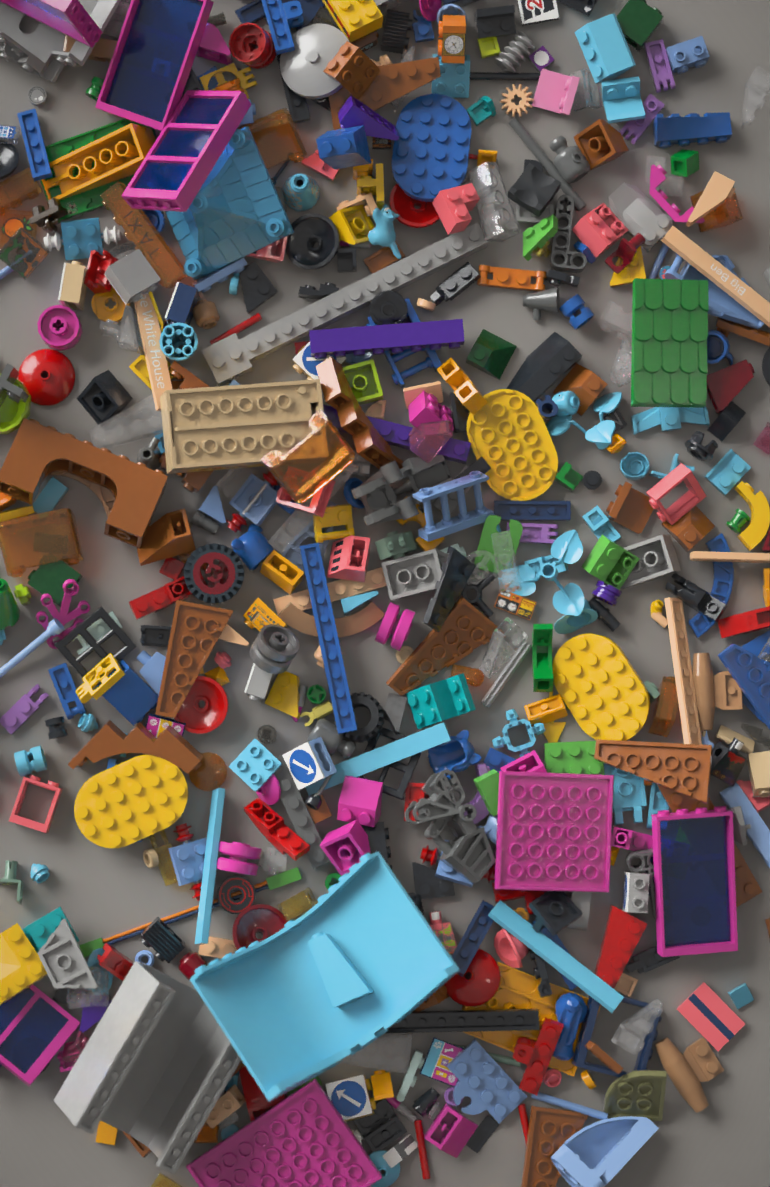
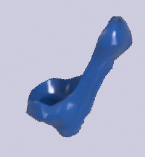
M572 992L561 995L555 1004L557 1020L564 1025L552 1056L562 1061H569L575 1055L573 1042L576 1039L579 1024L585 1019L588 1011L582 997Z

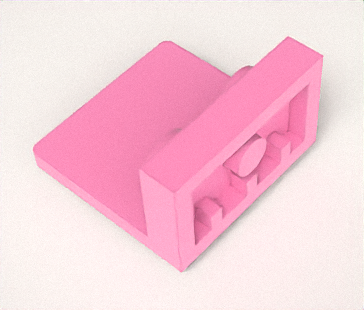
M542 69L532 106L566 116L570 115L580 78Z

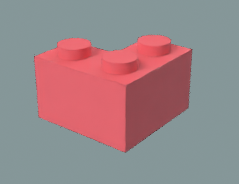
M472 183L441 190L432 203L448 235L462 232L466 229L472 220L469 211L473 210L480 198Z

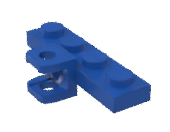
M261 0L276 54L294 51L295 47L290 29L304 24L300 2L290 1L282 3L281 0Z

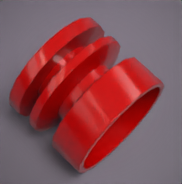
M249 22L240 24L230 35L229 49L231 54L250 68H265L275 59L276 51L271 34L260 26Z

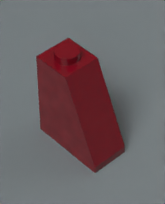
M747 359L707 375V393L716 414L720 413L754 377V368L751 363L747 362Z

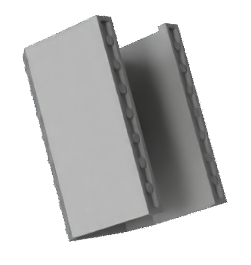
M135 961L59 1090L54 1102L75 1127L90 1134H93L101 1120L131 1135L146 1145L158 1158L156 1165L175 1175L240 1063L241 1058L197 990L145 963Z

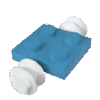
M99 218L61 221L62 237L58 232H55L54 236H50L47 233V237H44L45 248L49 249V252H51L53 247H56L59 251L62 245H64L66 260L84 259L90 257L92 250H96L100 255H103L102 241H105L108 246L111 241H115L116 245H118V241L121 240L120 229H116V226H114L113 230L105 227L103 233H101Z

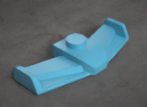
M654 407L631 416L633 435L661 425L662 431L681 429V422L705 426L710 425L708 409L706 407Z

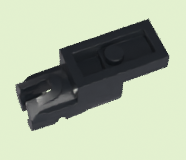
M674 573L671 576L674 582L684 589L681 588L679 591L675 585L667 582L665 589L683 600L687 606L718 622L727 605L712 597L707 591Z

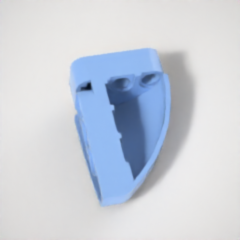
M625 1116L601 1120L573 1134L550 1159L571 1187H604L659 1128L650 1119L645 1117Z

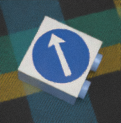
M321 737L306 742L282 755L298 790L337 772Z

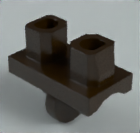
M52 198L47 201L49 209L46 211L44 206L41 205L33 207V217L29 220L30 224H37L44 231L48 229L50 232H55L58 229L57 224L60 223L59 218L68 215V210L61 206L58 199Z

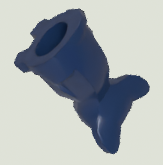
M545 395L544 401L542 399L536 400L541 417L549 419L558 413V406L551 399L550 395Z

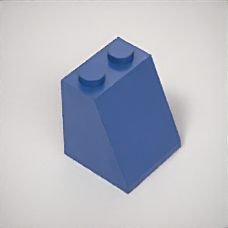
M364 125L327 131L316 139L320 159L334 170L371 164Z
M121 659L118 663L125 675L102 696L134 726L145 718V714L150 709L152 710L157 706L159 696ZM114 669L108 677H110L117 670ZM99 682L95 687L98 688L102 682Z

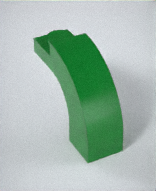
M533 624V692H553V624Z

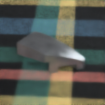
M389 693L384 709V719L391 724L394 733L398 734L407 697Z

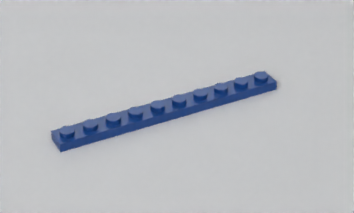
M319 543L300 546V552L338 734L357 731Z

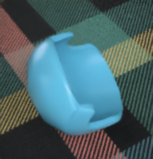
M639 452L627 453L620 460V470L624 477L629 480H640L649 472V460Z

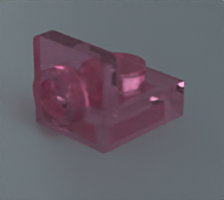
M769 422L766 423L764 429L753 443V445L768 455L770 454Z
M82 1031L77 1032L75 1041L65 1043L63 1059L66 1063L78 1060L89 1039L85 1037Z

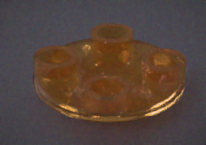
M201 753L203 755L200 761L202 765L195 772L191 770L189 778L198 789L204 791L217 789L226 779V764L215 753Z

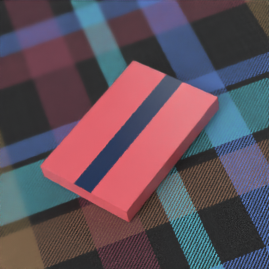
M705 982L677 1008L682 1016L717 1051L745 1025Z

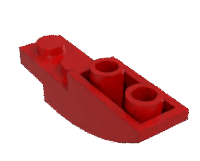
M200 572L201 581L207 586V584H206V582H205V580H204V578H203V576H202V574H201V572ZM183 576L165 584L163 587L129 601V605L136 620L175 604L176 600L181 601L193 594L189 591Z
M770 606L719 619L718 626L721 639L769 628Z
M259 797L244 807V811L259 831L283 855L287 853L296 861L310 851V845L286 826L284 819Z

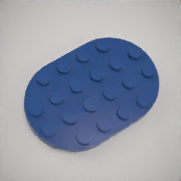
M426 94L413 99L402 109L397 119L396 127L399 139L394 140L392 173L396 184L406 195L419 201L433 202L441 190L461 186L466 178L472 132L471 121L466 109L457 100L449 96Z

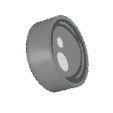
M33 86L28 91V99L33 105L40 106L46 102L47 93L43 87Z

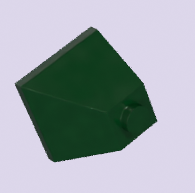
M483 329L473 345L466 363L500 380L517 346Z

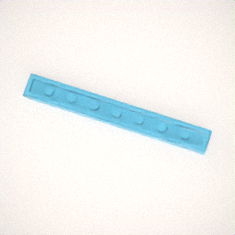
M445 722L334 765L337 772L331 776L324 790L343 783L346 775L358 777L452 740ZM326 778L305 787L308 795L317 793Z
M223 788L212 790L195 944L197 945L207 944L209 940L225 789Z
M501 900L488 914L491 919L611 1013L623 1000L624 997L542 932L536 933L532 928L533 925Z

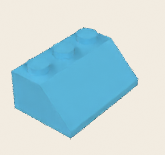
M615 13L587 23L575 31L595 84L601 83V81L614 80L636 65Z

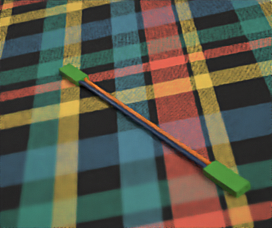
M298 867L268 877L264 882L254 885L255 891L257 893L265 889L272 890L300 880L302 877ZM239 890L231 893L232 899L242 898V892ZM218 898L213 900L212 908L220 906ZM199 905L161 918V920L168 925L198 914ZM152 922L106 939L98 938L79 945L84 957L89 956L94 950L103 948L104 942L112 945L140 935Z

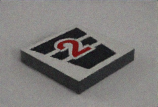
M517 0L522 26L559 20L556 0Z

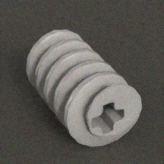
M519 31V35L514 36V41H510L509 46L504 48V52L499 53L500 58L496 57L494 60L505 72H515L516 70L513 65L520 67L521 65L518 60L525 61L523 54L529 56L528 48L535 50L531 39Z

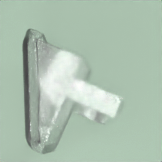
M125 306L120 326L112 320L101 321L99 329L103 336L115 338L120 348L144 355L136 311L131 306Z

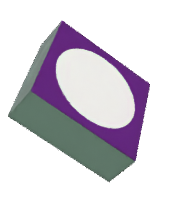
M541 46L528 56L529 61L539 73L554 62V58L544 46Z

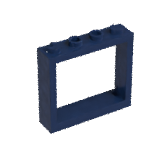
M589 996L587 1002L588 1011L585 1019L582 1021L574 1051L575 1055L571 1063L581 1068L615 1077H621L630 1073L621 1071L617 1074L607 1066L585 1061L588 1051L585 1045L591 1040L600 1003ZM623 996L624 998L621 1002L650 1010L634 1071L648 1070L646 1066L653 1054L651 1047L658 1035L656 1028L658 1022L662 1019V1007Z

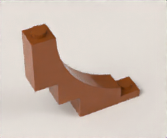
M329 357L316 365L325 402L337 410L341 428L353 436L357 454L378 469L395 460L399 469L403 468V461L392 453L390 445L375 429L359 405L347 381L342 364Z
M175 360L168 369L171 371L170 375L175 379L183 380L178 389L210 387ZM214 470L187 472L181 481L184 483L183 487L191 493L193 491L197 493Z
M109 720L71 759L68 765L74 769L77 765L81 767L88 759L96 763L101 759L117 754L143 753L163 758L188 774L191 770L195 772L202 765L200 761L203 755L170 725L156 738L140 722L126 735Z

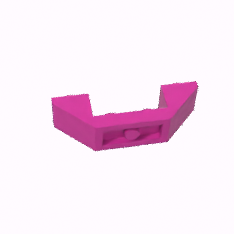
M653 164L650 171L649 194L675 222L687 223L694 210L693 206L682 216L679 215L681 212L674 203L670 205L666 201L668 196L661 189L659 191L656 190L667 179L664 176L667 172L660 165L656 167ZM701 218L695 223H703L705 220Z
M613 827L611 846L631 851L653 848L652 835ZM661 838V853L664 857L684 856L688 854L690 844Z

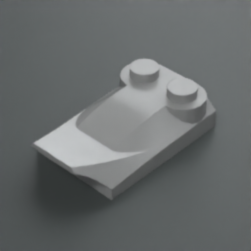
M623 182L608 197L609 208L629 230L628 233L632 237L637 233L643 235L646 242L641 246L647 252L667 234L672 226L675 227L671 217L664 214L636 185Z
M432 549L381 563L390 600L436 589V582L440 581L443 570H441L443 562H447L449 554L438 549Z

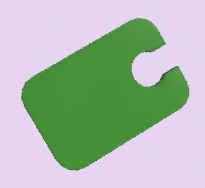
M489 515L483 526L474 564L479 569L506 575L512 569L523 526L519 521L510 519L509 531L501 534L496 529L500 523L501 516Z

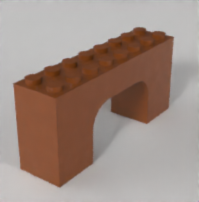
M24 418L0 470V492L33 505L44 479L49 474L56 471L69 472L101 485L112 492L115 502L106 521L104 534L140 548L166 489L168 476L161 470L147 468L141 462L134 463L129 461L130 459L126 456L112 454L106 448H97L89 441L83 440L82 442L77 440L75 436L69 433H60L52 426L45 427L40 425L37 420Z

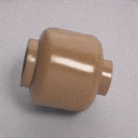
M200 300L193 308L192 314L198 327L211 329L217 325L220 316L214 302Z

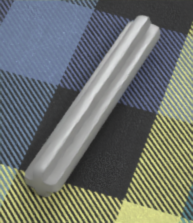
M524 641L482 699L481 703L484 706L490 707L532 648L530 644Z

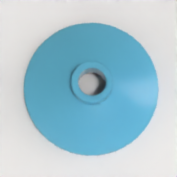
M380 1150L368 1155L379 1171L385 1170V1173L381 1174L382 1178L372 1184V1187H388L397 1180L400 1174V1163L390 1168L383 1158V1155L388 1151Z

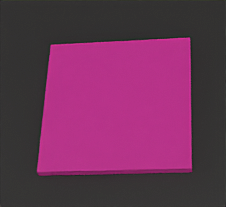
M499 771L495 889L609 892L614 775Z

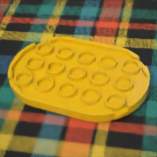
M499 389L485 394L483 397L488 403L474 415L471 412L469 413L467 436L476 459L478 460L480 457H483L491 467L485 473V475L489 476V480L486 482L498 495L513 501H527L540 496L551 486L558 470V455L544 419L538 412L537 405L527 395L516 390Z
M593 633L575 636L559 648L552 664L553 682L556 690L582 730L593 739L626 741L635 736L648 719L650 699L644 683L621 648L608 637Z
M149 754L134 757L92 776L83 784L77 794L74 805L76 823L82 834L98 846L105 848L128 846L170 827L181 817L188 801L187 781L178 766L163 758Z

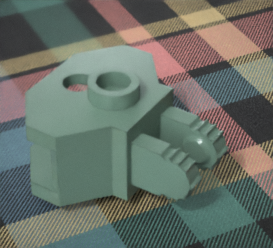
M398 531L388 533L384 539L375 542L380 561L405 557V554L417 550L412 531L399 534Z

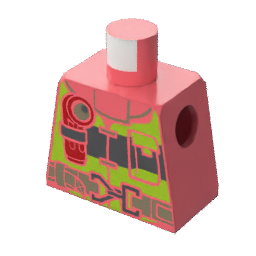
M441 911L429 912V926L449 954H453L457 945L450 922H442Z

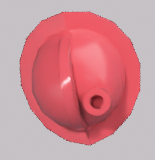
M505 929L497 932L494 937V947L499 958L510 967H523L521 961L527 955L530 948L512 934H508Z

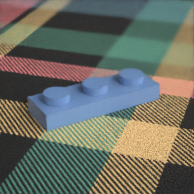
M243 257L192 284L198 289V292H206L212 288L211 285L215 282L221 283L227 280L229 274L233 272L237 274L243 271L247 262Z

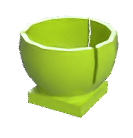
M16 379L14 385L23 389L29 397L26 402L20 400L19 403L8 398L9 396L6 397L0 407V434H10L19 429L23 419H27L30 415L31 396L24 383Z

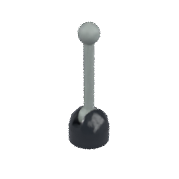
M332 775L326 777L317 794H311L307 797L305 801L307 806L314 810L320 808L322 804L320 795Z

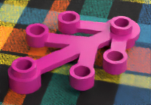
M68 579L63 583L65 593L60 612L55 607L50 594H43L41 596L42 605L47 607L53 618L58 619L63 626L79 615L90 611L89 603L83 600L78 603L77 608L68 613L72 596L79 592V585L74 579ZM69 584H74L72 588H67ZM50 598V601L45 603L44 599ZM87 605V608L81 609V606ZM40 611L36 614V620L46 631L49 626L48 616L44 611ZM45 616V619L39 620V617ZM76 618L72 626L65 629L59 635L49 637L46 640L48 646L57 649L54 643L59 642L77 627V623L84 620ZM54 637H59L57 641H53Z

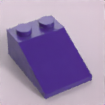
M352 95L349 96L338 111L339 123L342 129L364 125L366 136L390 140L399 139L398 130L395 125Z

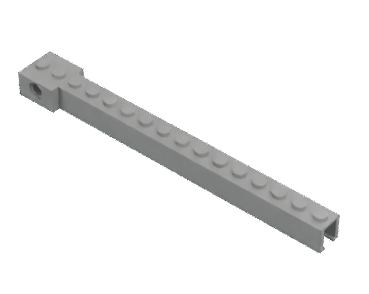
M477 222L466 227L462 232L454 233L241 339H238L236 333L202 349V354L218 386H223L233 379L236 380L252 372L253 367L251 363L308 336L309 330H320L369 306L375 295L381 291L391 290L397 292L486 248L488 241Z

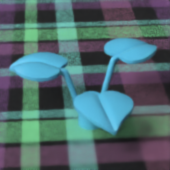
M609 393L596 400L593 410L594 412H599L600 423L588 431L576 421L571 420L572 415L564 417L556 415L546 424L550 436H558L565 433L570 428V424H573L585 434L586 440L595 443L598 449L607 448L612 444V436L616 425L612 420L604 421L603 414L611 413L618 407L623 396L622 393Z
M576 530L565 532L553 542L551 555L553 558L559 559V561L543 564L536 578L535 571L530 566L518 565L501 580L502 584L511 593L525 597L536 591L535 582L543 576L548 581H554L560 588V591H557L553 596L554 608L564 615H581L585 604L583 591L574 583H569L563 588L557 580L558 570L556 568L562 561L566 564H574L582 557L583 546Z

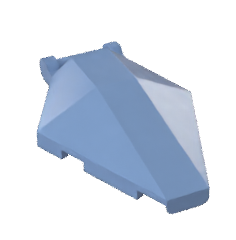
M676 253L677 257L671 268L666 271L665 279L708 280V314L755 329H760L764 325L761 320L688 262L682 268L680 274H678L677 271L684 259ZM712 255L714 259L738 277L733 270L735 266L727 255ZM742 277L741 280L748 285V283Z

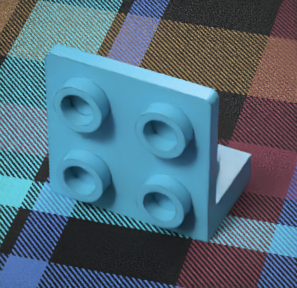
M432 54V58L438 57V54ZM465 55V64L442 63V57H439L441 77L432 81L431 94H442L451 98H468L470 55Z
M639 76L601 81L602 102L608 123L645 118V111L640 96Z
M254 739L228 767L251 789L257 792L280 768L282 763L257 739Z

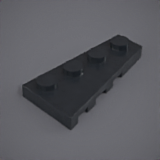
M450 546L447 550V553H449L447 562H443L441 568L443 570L441 579L435 585V596L430 599L423 620L426 625L437 632H440L476 567L458 550Z

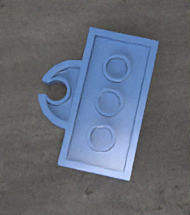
M475 1039L446 1065L459 1079L453 1091L456 1106L460 1104L463 1097H470V1104L461 1109L466 1114L475 1115L487 1110L500 1123L527 1098V1095L519 1089L516 1083Z

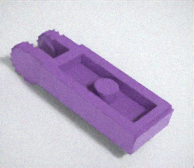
M38 684L27 694H24L0 718V724L11 735L48 698L49 695L44 693L36 702L31 699L40 689Z

